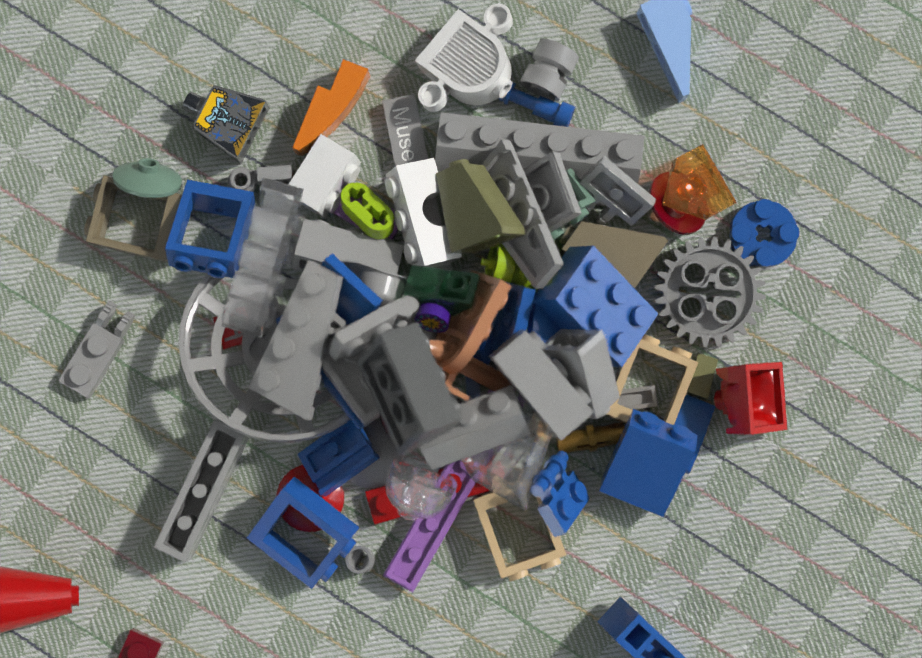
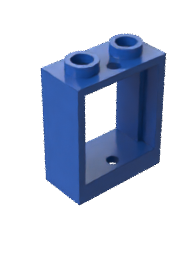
M187 180L165 247L169 266L183 272L193 270L207 273L215 278L230 277L236 279L256 212L254 192ZM192 210L237 218L227 252L181 244Z
M293 477L279 492L247 539L309 588L313 589L320 579L326 583L338 568V565L334 563L338 555L342 558L348 555L357 543L352 537L360 527L296 477ZM290 505L337 541L319 566L273 531V528Z

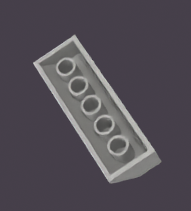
M440 112L435 163L438 172L449 168L448 164L450 162L461 159L469 160L470 164L482 165L500 140L506 139L511 140L523 170L550 152L555 151L560 153L565 169L572 168L581 180L605 156L638 184L645 136ZM599 201V202L596 204V205L606 206L602 201Z

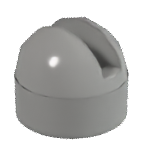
M355 546L346 556L345 562L351 572L363 574L372 569L375 557L368 547ZM364 552H366L367 556L361 569L358 566Z

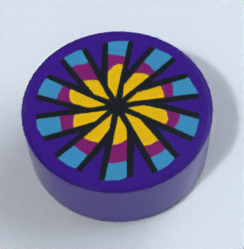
M425 303L420 305L414 321L415 323L418 322L423 330L442 333L447 331L451 314L441 305Z

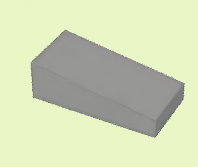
M651 385L624 389L617 404L632 410L658 406L656 387Z

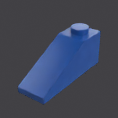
M621 596L597 621L634 658H686Z

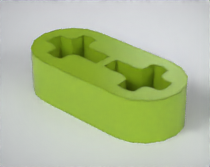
M355 182L346 185L342 189L341 208L360 229L374 239H384L390 236L394 229V213L369 187ZM350 197L355 199L362 197V205L356 200L350 202ZM373 217L378 221L385 219V225L379 222L373 225Z

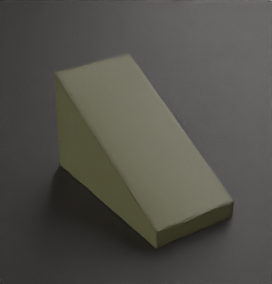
M697 353L695 361L698 362L687 394L701 399H708L718 359Z

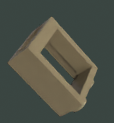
M103 175L102 182L96 184L93 193V202L96 203L93 216H89L85 223L84 235L87 236L86 242L94 246L168 263L165 247L182 194L175 193L167 197L148 198L165 202L166 206L155 249L143 248L105 238L116 192L124 191L114 184L112 177Z

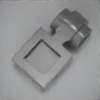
M291 165L257 167V170L238 167L230 173L228 184L230 188L254 192L256 185L267 186L268 191H280L286 189L287 184L290 183L295 173ZM247 177V183L244 186H238L239 179Z

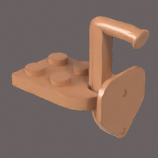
M471 270L449 311L451 320L447 331L438 333L435 340H429L430 350L437 365L444 372L445 383L449 392L466 401L470 399V396L451 387L458 373L465 375L492 391L511 386L510 382L501 372L473 357L480 344L489 336L491 323L497 312L505 306L508 299L507 293L511 285L501 279Z

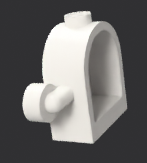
M500 3L489 6L484 13V22L486 24L484 27L458 9L415 59L421 72L432 80L423 84L418 92L419 101L426 110L431 112L441 110L446 105L449 94L468 105L487 104L498 97L503 98L508 94L513 84L510 80L512 69L501 41L497 38L500 34L506 33L513 24V18L507 6Z

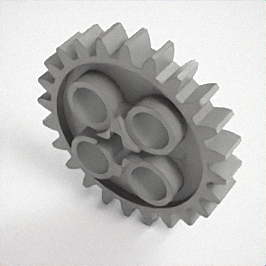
M700 237L698 239V248L695 249L687 241L685 242L686 253L683 254L679 250L674 249L673 253L677 260L673 262L665 259L663 262L669 268V271L657 273L660 278L665 280L664 284L654 286V289L663 292V296L657 298L655 303L665 304L666 307L659 313V316L670 315L671 319L666 327L671 328L677 324L679 326L676 334L678 338L686 332L690 333V344H693L697 337H701L702 346L707 347L709 339L713 338L717 347H720L722 336H726L733 343L735 342L734 331L737 330L742 335H746L747 332L743 324L745 322L752 325L756 324L754 318L750 316L752 312H763V309L755 303L756 300L766 298V295L757 292V288L765 285L766 282L755 280L754 277L762 269L761 267L753 269L749 267V264L754 259L753 255L745 259L740 257L744 247L740 246L734 252L731 251V240L729 239L722 247H719L717 237L712 238L710 246H706L704 239ZM690 264H697L703 269V279L698 283H690L685 278V269ZM724 267H731L737 272V282L730 287L723 285L719 280L720 271ZM708 282H711L714 289L740 292V297L714 296L711 302H707L705 295L681 293L679 288L681 286L705 288ZM690 297L695 298L700 303V312L694 317L685 316L681 309L682 302ZM725 300L734 306V315L729 320H721L716 314L717 305Z

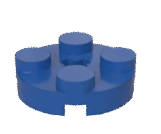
M768 199L751 202L741 208L733 217L729 229L732 251L734 252L740 246L744 247L740 257L745 259L753 255L754 259L749 266L762 268L776 266L785 261L794 251L800 233L791 212L783 205ZM757 226L761 228L767 226L771 230L769 233L771 237L770 242L765 239L761 242L757 241L758 232L755 230Z

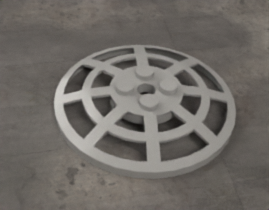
M277 243L244 250L239 268L254 263L258 283L252 284L238 292L226 305L208 294L223 278H215L206 274L192 292L180 323L179 352L181 366L188 386L198 402L214 419L230 430L248 438L265 442L293 443L311 440L332 432L350 420L344 412L329 423L314 429L312 420H305L280 405L259 401L261 395L250 388L246 393L243 392L233 382L226 370L228 367L246 364L254 376L277 328L276 319L283 315L286 309V305L279 306L275 290L294 291L299 281L287 278L272 279L267 259H293L297 244ZM258 294H262L265 310L259 312L250 321L235 312L245 301ZM202 306L218 317L211 336L212 356L191 359V329L199 307ZM227 324L243 333L242 351L222 354V337ZM215 370L225 389L235 399L240 401L230 417L222 413L207 398L197 381L196 372ZM327 388L321 394L314 397L312 407L317 408L333 397ZM252 409L271 415H295L300 432L292 434L267 433L251 429L242 425Z

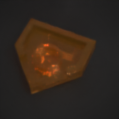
M703 144L672 161L663 205L707 220L737 203Z

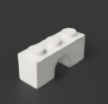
M434 158L397 165L386 174V192L393 199L396 209L394 214L395 224L398 230L402 231L405 241L404 255L406 261L411 264L413 272L450 264L462 257L461 253H451L446 225H433L427 221L423 214L422 206L424 200L432 199L440 193L436 177L438 170Z

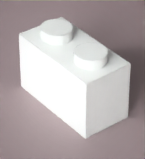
M320 134L284 191L293 200L326 219L329 212H335L340 205L342 189L347 184L353 183L360 172L359 165L361 162L354 153Z

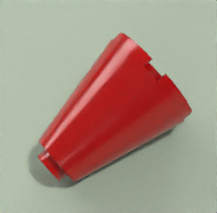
M0 566V633L71 614L72 606H79V585H72V578Z

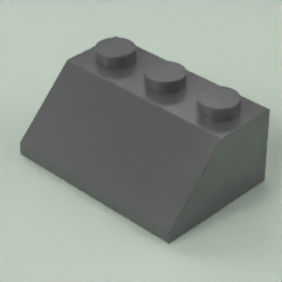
M418 322L380 333L357 361L399 457L448 433L462 420L459 404L451 396L445 383L444 372L437 365L430 350V341L426 334L422 333Z

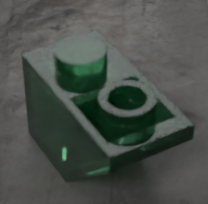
M412 265L403 295L404 297L406 295L415 297L419 306L425 303L441 305L450 312L452 317L472 308L480 276L475 273Z

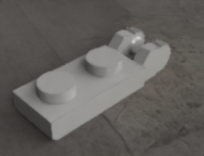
M406 295L402 299L399 298L392 303L386 304L336 332L328 353L335 362L346 355L349 358L356 356L365 348L367 343L376 339L380 333L412 324L413 316L417 314L420 307L415 297Z
M112 301L106 303L98 315L96 323L93 322L58 380L86 398L92 397L125 341L123 338L135 319V315L128 311L121 317L114 333L105 329L117 308V304Z

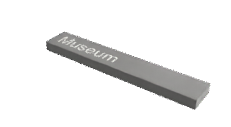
M415 94L382 100L395 166L428 159ZM436 196L432 199L424 200L422 210L427 221L433 225L442 226ZM450 264L417 271L422 298L455 292Z

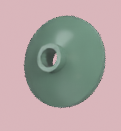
M151 158L124 163L115 168L112 176L114 184L119 189L145 198H161L173 195L180 190L182 185V178L175 170L159 164L157 160Z

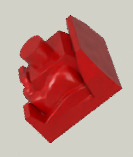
M782 362L743 364L716 369V374L724 380L721 381V390H717L714 395V403L718 410H723V414L728 415V420L733 426L726 429V434L753 435L788 430Z

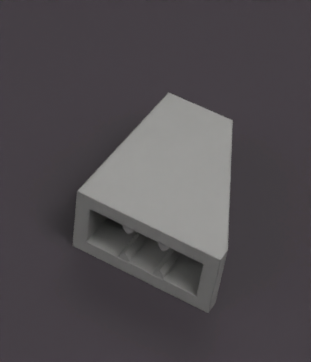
M560 329L545 342L547 347L542 351L551 361L554 358L558 359L569 373L565 378L573 388L579 385L589 396L591 402L588 406L594 413L588 418H601L610 411V406L620 398L605 335L602 330Z

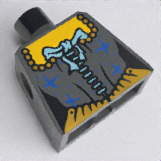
M213 85L207 98L190 91L182 106L184 111L197 116L192 128L200 136L240 164H242L270 108L267 102L261 98Z

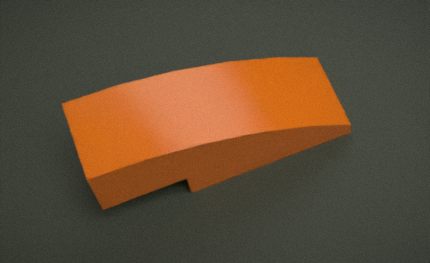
M343 59L331 90L317 86L292 147L297 155L304 156L311 150L320 134L328 137L344 121L361 97L369 81V69Z

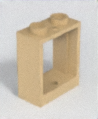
M644 334L624 366L618 369L615 380L619 396L622 393L638 350L684 367L664 418L665 422L674 425L698 362L690 359L692 353L674 346L669 351L659 346L660 340ZM617 400L610 406V411L606 416L627 423L632 409L617 404Z
M534 476L473 498L501 579L508 576L509 581L518 580L529 575L527 569L538 565L541 566L542 570L561 564L560 557L566 556L560 536L554 537L546 524L554 549L505 565L486 510L532 494L530 488L533 485L532 480ZM536 497L537 502L540 505L542 500L540 497Z

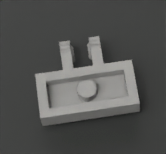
M605 156L580 181V184L591 192V195L596 200L586 208L588 211L592 210L599 201H602L607 206L599 213L596 222L600 225H605L617 214L632 226L654 206L656 201L651 194Z

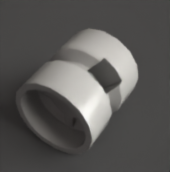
M542 38L539 40L532 55L535 63L528 64L520 84L538 96L541 95L552 101H559L567 85L564 77L571 76L579 56L572 49L559 42Z

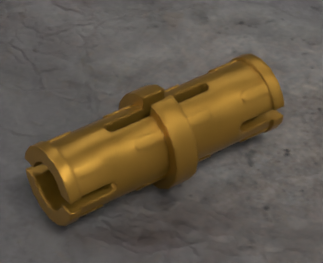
M619 422L593 427L592 424L585 425V429L572 431L562 440L556 438L558 451L571 453L589 450L590 452H595L597 448L616 445L623 432L624 424Z

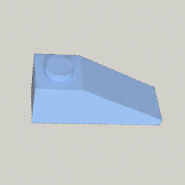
M650 0L639 6L636 15L678 103H681L690 94V15H692V8L688 0Z

